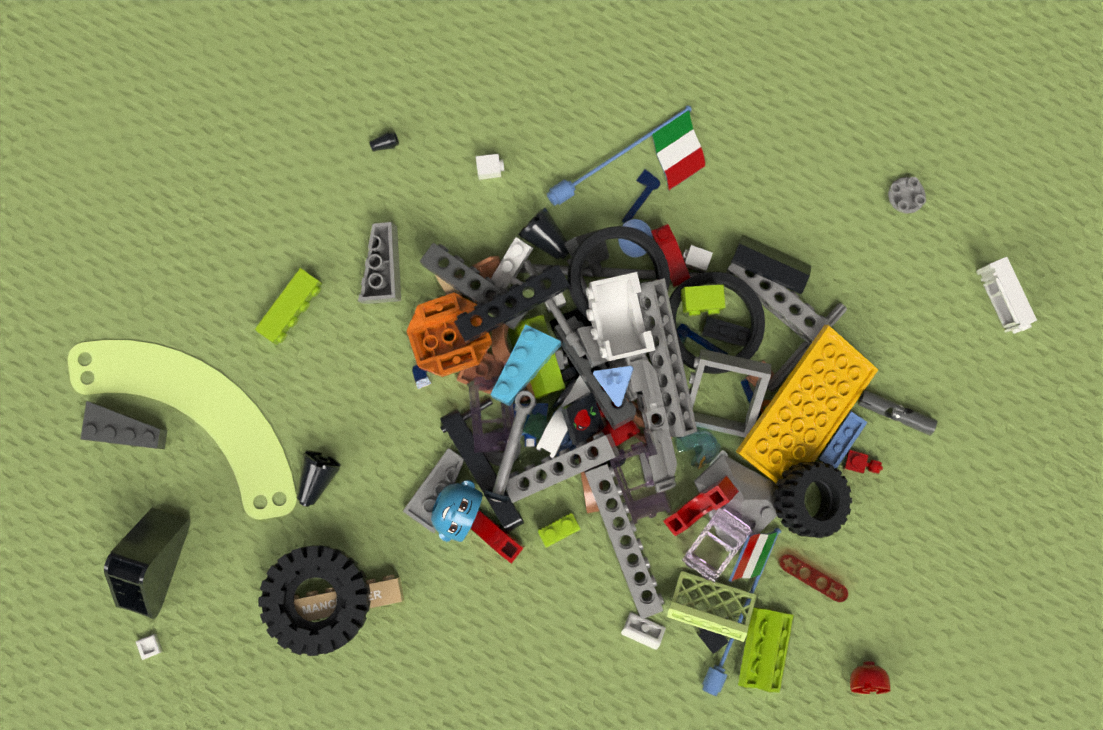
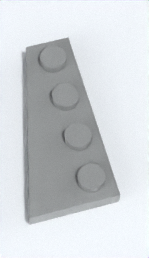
M448 448L403 509V512L435 533L436 529L431 521L433 506L443 488L455 483L464 459Z

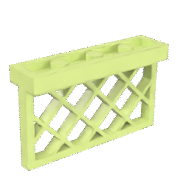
M681 571L667 617L744 642L757 595ZM683 578L691 580L694 586L685 589L682 584ZM704 585L710 586L713 592L704 595L700 587ZM696 589L701 597L692 600L688 593ZM723 591L728 592L732 598L723 601L719 593ZM685 595L689 603L684 605L676 603L677 597ZM715 595L720 603L712 607L707 599ZM742 597L750 599V605L742 607L738 599ZM704 601L708 609L704 611L698 610L695 604ZM734 601L739 610L731 613L726 605ZM723 607L727 615L724 617L717 616L714 610ZM742 613L745 618V624L736 622L733 616Z

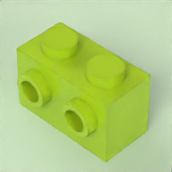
M724 285L684 287L681 290L683 313H689V316L701 315V312H708V315L720 314V311L726 308Z

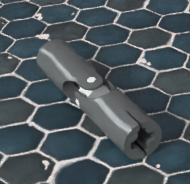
M864 390L859 398V406L892 420L900 421L902 424L931 436L936 429V419L915 410L904 408L902 405L868 390ZM888 408H893L892 414L887 412L886 410Z

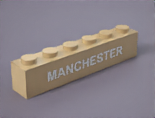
M393 574L384 576L382 581L376 582L375 578L365 580L366 584H369L370 608L398 603L404 600L400 577L395 578ZM333 587L326 588V592L318 594V590L307 592L306 597L299 598V594L294 595L296 611L302 618L308 621L329 617L337 604L335 589Z

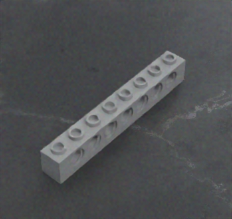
M665 278L640 283L641 292L637 293L645 330L652 333L655 350L650 351L649 354L652 366L656 370L671 437H684L697 432Z
M605 462L584 471L640 618L644 619L662 612L663 608L661 605L665 603L661 593H656L655 587L658 585L654 575L650 576L648 568H651L647 557H643L640 550H643L640 538L636 539L633 533L637 531L633 520H628L627 514L630 512L626 502L622 503L620 495L623 494L619 484L615 485L613 477L616 475L612 465L608 466ZM602 480L609 481V487L606 490L599 488V483ZM610 498L616 499V505L613 508L606 506V502ZM616 517H622L623 523L620 526L613 525V520ZM623 535H629V543H620L621 537ZM631 553L637 554V559L634 562L627 561V557ZM637 572L644 573L642 580H635L634 575ZM644 590L651 591L649 598L641 597Z

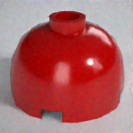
M606 420L607 425L602 429L604 435L611 433L616 446L641 432L633 420L615 430Z
M863 662V665L856 667L851 674L850 690L858 694H870V692H876V694L888 693L891 691L889 675L882 667L876 666L875 662Z

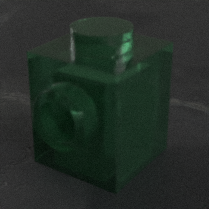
M538 412L536 415L531 413L523 432L540 440L549 423L546 421L547 417Z

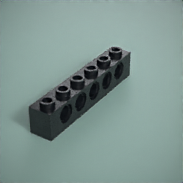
M550 265L542 270V274L538 276L534 274L525 279L526 282L522 285L515 284L508 289L509 292L503 295L498 293L491 298L492 301L476 305L474 311L468 314L463 312L458 315L454 323L466 345L568 290L570 285L559 265L555 267ZM543 280H548L551 286L544 289L540 286V283ZM530 289L534 292V295L531 298H526L523 296V292ZM514 299L517 304L510 308L506 305V301ZM497 308L500 312L498 316L491 317L488 314L489 310ZM473 318H481V325L473 326L471 324Z

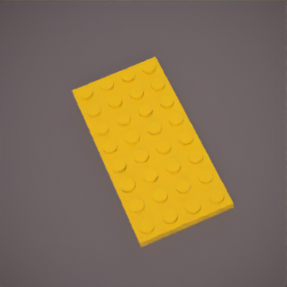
M824 325L740 444L736 453L775 484H777L778 479L783 478L781 476L785 470H789L790 466L800 462H815L878 369L829 325Z

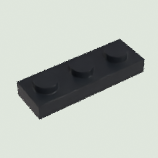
M707 316L701 336L744 348L749 339L751 329Z

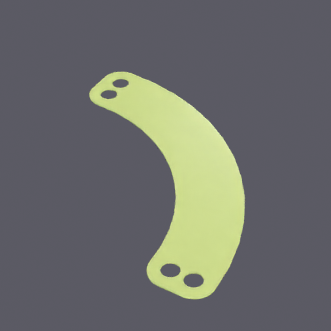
M99 340L82 342L70 350L68 355L70 381L72 387L78 393L84 395L128 393L145 396L178 409L203 427L216 441L229 461L240 488L244 509L250 517L258 520L287 515L294 509L297 495L292 472L273 428L253 401L222 373L203 361L178 350L140 341ZM83 352H88L92 357L91 363L87 366L80 365L78 361L79 355ZM85 371H91L94 374V381L89 385H85L81 381V375ZM276 492H283L286 495L287 499L284 505L277 506L273 503V495ZM263 495L267 498L268 503L264 509H257L254 506L256 496Z

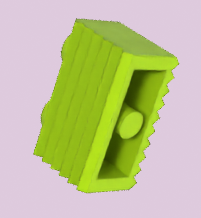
M569 513V515L566 514V517L563 516L559 520L552 522V524L549 523V526L542 527V529L538 530V533L547 548L581 529L573 514Z

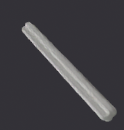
M842 303L837 304L826 317L831 327L847 311V308ZM806 341L802 343L769 380L768 390L774 392L795 368L810 344Z

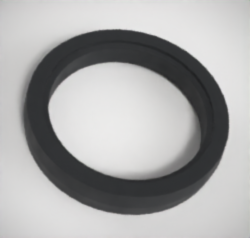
M614 226L600 229L580 243L570 260L567 279L570 285L569 292L571 298L585 317H587L586 310L589 309V304L581 284L582 265L591 249L608 239L629 240L644 249L653 262L656 280L665 278L668 292L670 284L668 262L660 246L650 236L634 228Z
M706 272L690 277L682 282L673 291L669 301L683 364L693 370L696 369L693 367L696 356L689 352L682 344L676 328V314L682 301L681 290L684 287L724 285V287L734 291L746 304L751 318V332L746 345L735 357L750 360L761 345L765 332L764 310L753 289L743 280L722 272ZM706 365L703 373L709 374L730 372L729 370Z

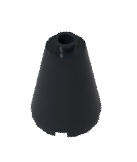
M545 207L518 234L521 238L557 260L559 258L564 259L569 254L564 244L567 242L566 238Z
M312 450L305 451L303 455L296 496L299 504L306 507L317 502L341 466L336 459L330 456L327 458L322 457V453Z

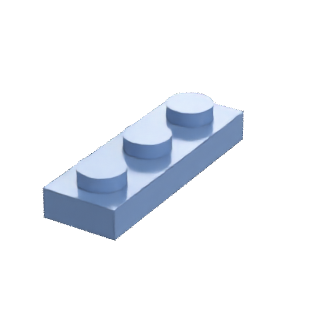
M852 411L849 412L818 460L823 463H829L834 468H837L867 422Z

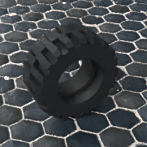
M800 462L790 466L789 470H785L781 475L783 478L778 479L776 484L778 486L777 490L774 491V496H776L774 507L778 509L776 514L778 518H782L781 523L783 526L788 527L790 532L805 537L823 538L838 532L842 528L841 525H845L848 520L846 517L850 515V503H852V498H850L851 488L846 484L848 482L846 477L841 476L842 472L838 468H834L833 465L823 462ZM812 482L817 485L821 494L820 508L813 517L808 513L805 506V493Z

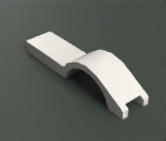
M581 376L578 377L563 404L551 418L536 447L539 451L541 448L551 453L550 457L553 459L568 431L561 408L590 392Z

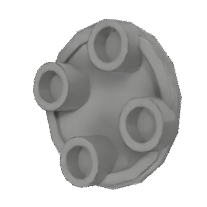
M916 177L899 178L889 188V201L893 208L899 212L906 214L914 213L926 202L925 190Z

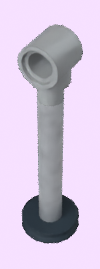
M522 391L515 398L516 405L514 410L517 412L493 491L485 490V495H482L495 502L508 503L510 498L504 496L505 488L527 416L531 415L532 410L536 406V399L529 391ZM528 396L531 399L530 405L522 406L521 399Z

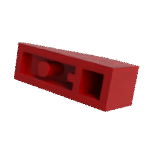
M669 224L652 230L651 233L653 240L660 246L667 259L670 282L673 288H676L682 282L689 279L690 275L676 238Z

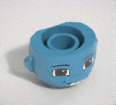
M464 480L462 483H453L444 487L435 501L431 521L443 541L448 542L452 539L462 542L474 522L483 493L475 489V484L471 480Z

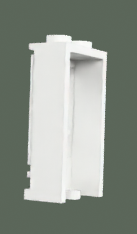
M1002 258L977 270V274L982 276L981 281L985 282L983 285L1003 328H1006L1004 332L1012 331L1015 334L1031 328L1030 323L1037 321L1008 258Z

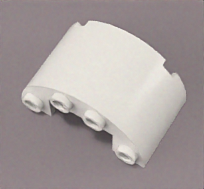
M637 272L593 281L586 288L589 304L586 314L593 326L591 335L593 340H597L601 357L607 361L655 350L652 333L645 330L637 293L641 292Z

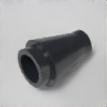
M389 130L374 140L369 141L373 152L395 149V146L399 145L395 131L390 132Z

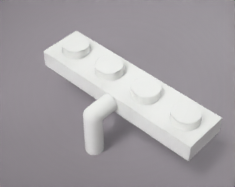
M516 237L491 278L496 283L494 286L500 290L504 288L508 291L511 284H519L520 286L525 283L518 280L516 276L533 250V247ZM490 292L486 295V299L492 301L491 298L496 294Z

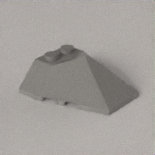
M721 454L694 482L698 492L701 493L727 475L739 490L729 503L718 510L713 509L708 512L717 535L730 549L744 544L748 535L760 533L777 516L776 512L778 509L774 507V501H776L774 491L777 490L778 486L773 481Z

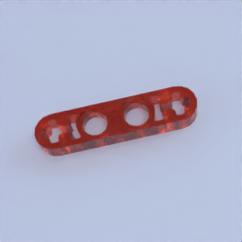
M784 554L779 558L778 565L783 571L833 601L844 602L848 598V590L845 586L795 556ZM791 558L790 562L797 566L799 562L800 565H798L796 570L790 566L785 568L784 559L788 560ZM804 567L810 571V575L806 579H803L799 573ZM823 577L826 579L827 584L825 588L820 589L817 587L816 582L819 578ZM830 587L836 590L841 588L843 596L835 598L836 594L829 590Z

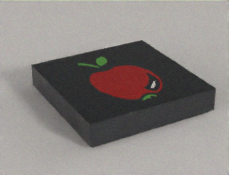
M588 392L561 408L573 445L580 444L604 429L593 392Z

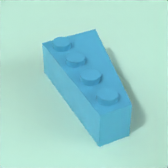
M525 325L490 394L492 398L510 406L517 394L525 389L527 384L537 375L538 371L548 362L556 350L560 348L561 341Z

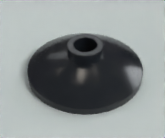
M575 376L558 396L552 408H556L564 402L576 382Z

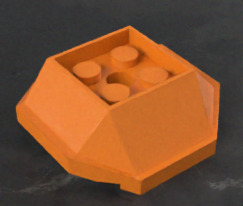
M454 292L417 306L408 326L407 334L420 369L444 377L478 365L492 344L490 334L487 333L466 345L454 323L457 320L456 317L461 313L467 312L468 314L474 311L476 303ZM478 317L473 318L471 321L473 326H479L482 323V319ZM448 335H454L453 340H445Z

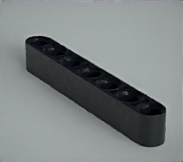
M456 408L442 416L440 420L485 495V490L493 491L497 475ZM505 490L504 496L509 497L508 493ZM486 497L507 533L524 524L521 515L510 498L508 503L495 502Z

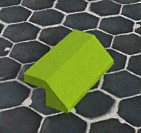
M543 315L522 321L515 331L511 328L508 329L513 349L525 325L549 335ZM555 353L530 381L536 400L547 397V394L565 389Z
M753 607L738 686L780 693L793 614Z

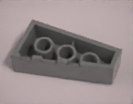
M86 401L81 440L165 449L167 430L101 404Z

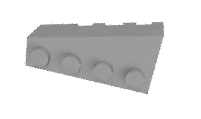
M392 222L372 224L368 245L369 252L365 261L366 268L364 278L362 277V289L358 302L373 304L401 301L397 226Z

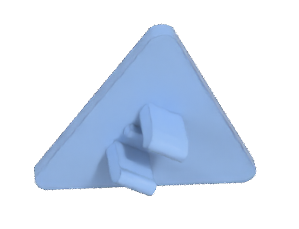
M633 366L597 370L593 373L617 407L622 405L634 369Z

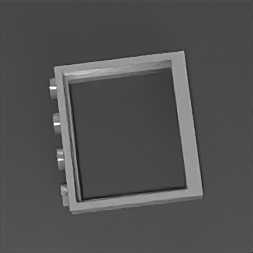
M701 349L699 357H696L693 367L696 368L695 373L691 372L689 378L691 387L688 390L692 409L705 365L756 376L758 380L744 423L693 412L696 427L746 437L756 423L771 377V364Z

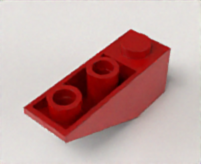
M480 510L477 512L470 529L512 564L525 546Z

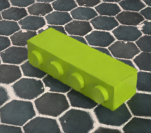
M300 268L254 330L276 345L282 343L286 339L287 331L290 327L293 328L297 324L298 316L301 312H305L309 308V302L313 296L316 297L320 293L322 283Z

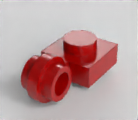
M849 450L843 469L864 474L865 467H868L869 472L880 474L883 466L882 462L875 460L867 463V454Z

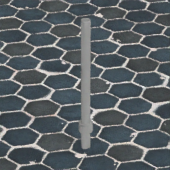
M529 260L525 261L523 265L530 276L534 274L538 276ZM541 282L540 286L544 289H547L544 283ZM553 298L549 299L546 303L566 334V340L569 345L573 346L579 357L584 356L586 352L579 342L580 338L576 332L572 331Z

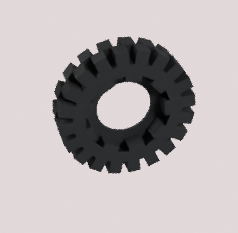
M313 545L300 547L288 554H284L277 560L278 562L270 567L266 573L268 575L267 578L262 581L260 587L262 596L258 597V607H262L263 612L260 614L262 624H267V633L271 638L275 637L278 640V645L284 649H291L292 653L298 655L307 654V656L331 653L351 641L358 634V631L363 627L367 619L366 614L370 609L371 602L369 601L370 587L365 581L367 577L363 569H359L358 563L352 557H348L345 555V552L339 549L330 548L331 546ZM307 579H324L335 589L337 595L335 610L323 621L311 622L305 620L295 609V592L298 586Z

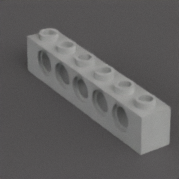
M733 263L727 268L725 273L731 274L748 284L758 296L761 304L808 344L811 345L824 325L831 327L829 321L824 316H819L815 313L813 307L808 303L804 304L795 292L789 291L784 286L753 273V277H748L745 274L746 269ZM759 283H766L768 289H762ZM774 295H780L783 301L778 302ZM789 307L796 308L798 314H792ZM809 319L813 326H807L804 320Z
M602 432L593 436L594 441L587 443L585 440L575 445L576 449L572 451L569 448L558 452L559 456L554 459L550 456L542 459L541 465L531 464L525 467V472L521 474L518 471L511 473L506 485L511 502H516L619 456V451L611 433L604 435ZM592 446L597 447L599 451L598 456H594L591 453ZM575 454L581 457L580 464L574 461ZM558 462H561L563 464V471L558 470ZM541 469L546 472V479L540 476ZM524 477L529 479V486L524 484Z

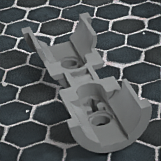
M646 353L620 358L619 360L623 361L621 363L623 367L633 366L634 368L630 381L633 393L637 392L639 395L636 400L638 409L642 413L645 426L643 430L648 451L639 453L645 487L655 486L657 493L669 490L676 486L674 475L677 461L656 370L648 361ZM656 413L659 419L657 423L653 424L651 417Z

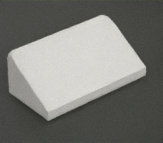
M630 612L621 634L653 649H657L661 644L666 628L645 618L641 619L639 615Z

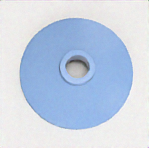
M632 219L623 224L624 227L640 230L653 239L651 229L644 221ZM618 239L620 248L626 255L641 257L646 254L644 249L636 243L625 239Z

